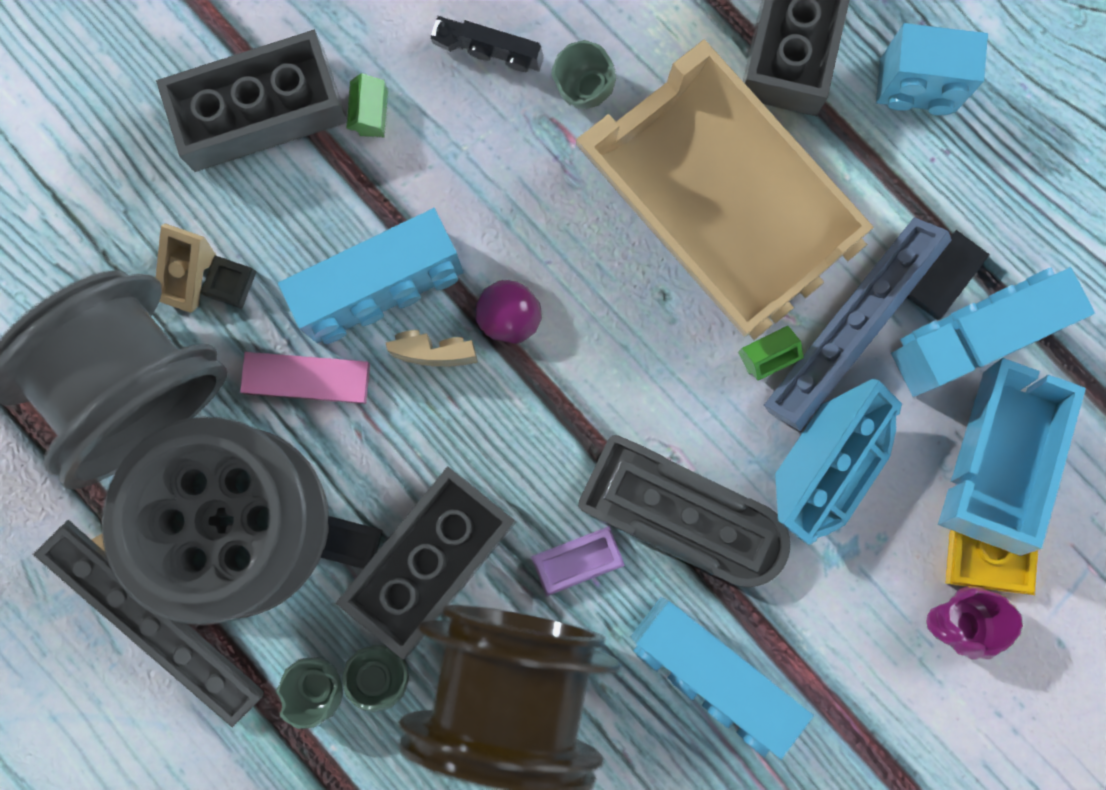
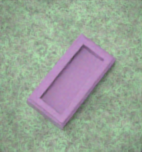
M610 526L531 556L546 596L625 566Z

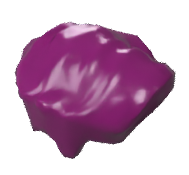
M964 587L958 590L949 602L932 608L926 619L927 628L935 638L951 646L957 654L967 656L971 660L980 658L990 660L1007 650L1021 635L1023 627L1022 615L1007 598L981 587Z

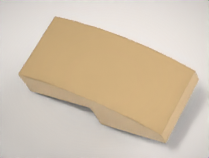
M409 330L396 334V340L385 342L387 351L394 358L418 365L450 367L478 363L472 340L464 342L463 337L442 340L439 342L440 347L433 349L432 341L427 333L420 335L419 330Z

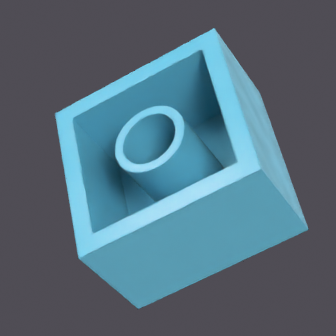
M903 23L880 58L876 104H885L890 109L898 111L911 108L926 109L933 115L955 113L984 82L988 33Z

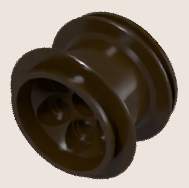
M445 605L442 614L451 619L450 621L435 620L419 624L418 629L424 636L445 644L433 709L410 712L399 720V726L405 735L400 738L398 749L406 759L434 773L497 790H592L594 788L596 776L593 771L603 765L604 759L595 748L578 740L577 736L589 673H614L621 669V664L617 659L594 650V647L604 646V636L588 629L555 620L470 605Z

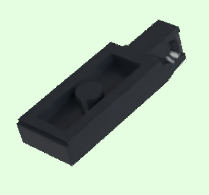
M437 16L430 38L433 44L449 52L458 47L460 49L465 48L468 49V54L484 61H489L491 57L506 61L505 64L508 67L520 72H528L529 69L540 72L544 60L542 47L539 42L464 20V23Z

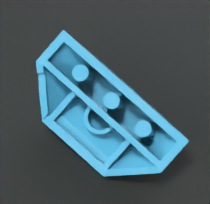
M871 379L821 404L775 473L778 522L808 545L816 542L817 538L826 536L846 525L891 456L896 434V416L900 415L902 403L879 380Z

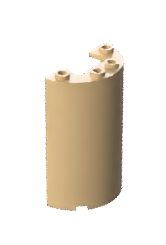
M705 39L673 63L665 84L618 121H615L608 114L576 139V145L737 330L744 337L749 335L753 340L757 339L794 308L790 301L799 293L804 298H807L824 283L820 275L843 256L848 262L868 244L862 238L874 228Z

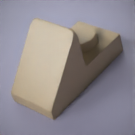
M166 223L160 229L156 278L162 285L160 302L192 313L199 307L203 271L212 264L216 254L205 237Z

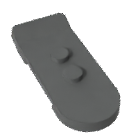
M612 435L608 439L579 499L578 507L586 514L734 585L755 587L768 583L783 570L789 558L790 537L788 530L778 522V514L771 508L730 490L619 435Z

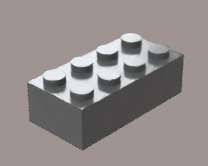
M761 0L742 81L763 104L812 116L818 115L828 98L850 0Z
M315 29L156 80L179 157L194 172L347 123V117L325 50Z
M447 466L337 600L336 604L401 659H405L424 638V635L418 629L419 624L425 621H437L440 618L444 606L450 605L515 525L516 521Z

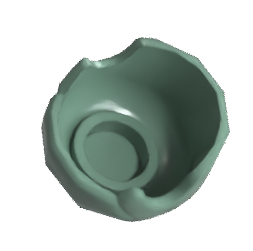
M587 40L570 43L557 54L552 67V78L560 95L569 105H573L577 109L586 110L599 106L613 93L617 78L615 67L605 49L599 44Z
M372 645L371 647L359 649L347 660L342 675L346 697L356 707L369 712H378L392 708L404 696L409 682L408 667L405 659H401L384 645Z
M320 657L302 658L286 668L280 685L276 689V694L280 697L282 710L279 713L280 717L296 729L314 728L332 717L340 706L343 696V685L336 668L329 661Z

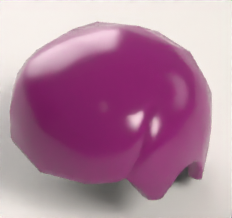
M499 280L486 287L475 305L476 321L479 327L487 336L498 341L514 344L522 343L536 333L542 320L541 303L528 287L516 281Z

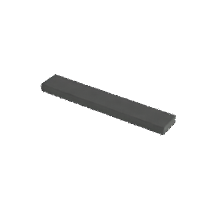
M70 520L64 522L33 554L34 557L231 727L263 697L264 691L187 623L159 616L132 598L114 575L106 552Z

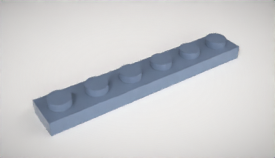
M915 217L910 221L803 355L804 359L797 362L765 402L764 407L770 414L795 429L802 430L952 241L949 231Z

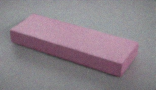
M245 352L240 393L245 395L366 404L370 363L368 361Z

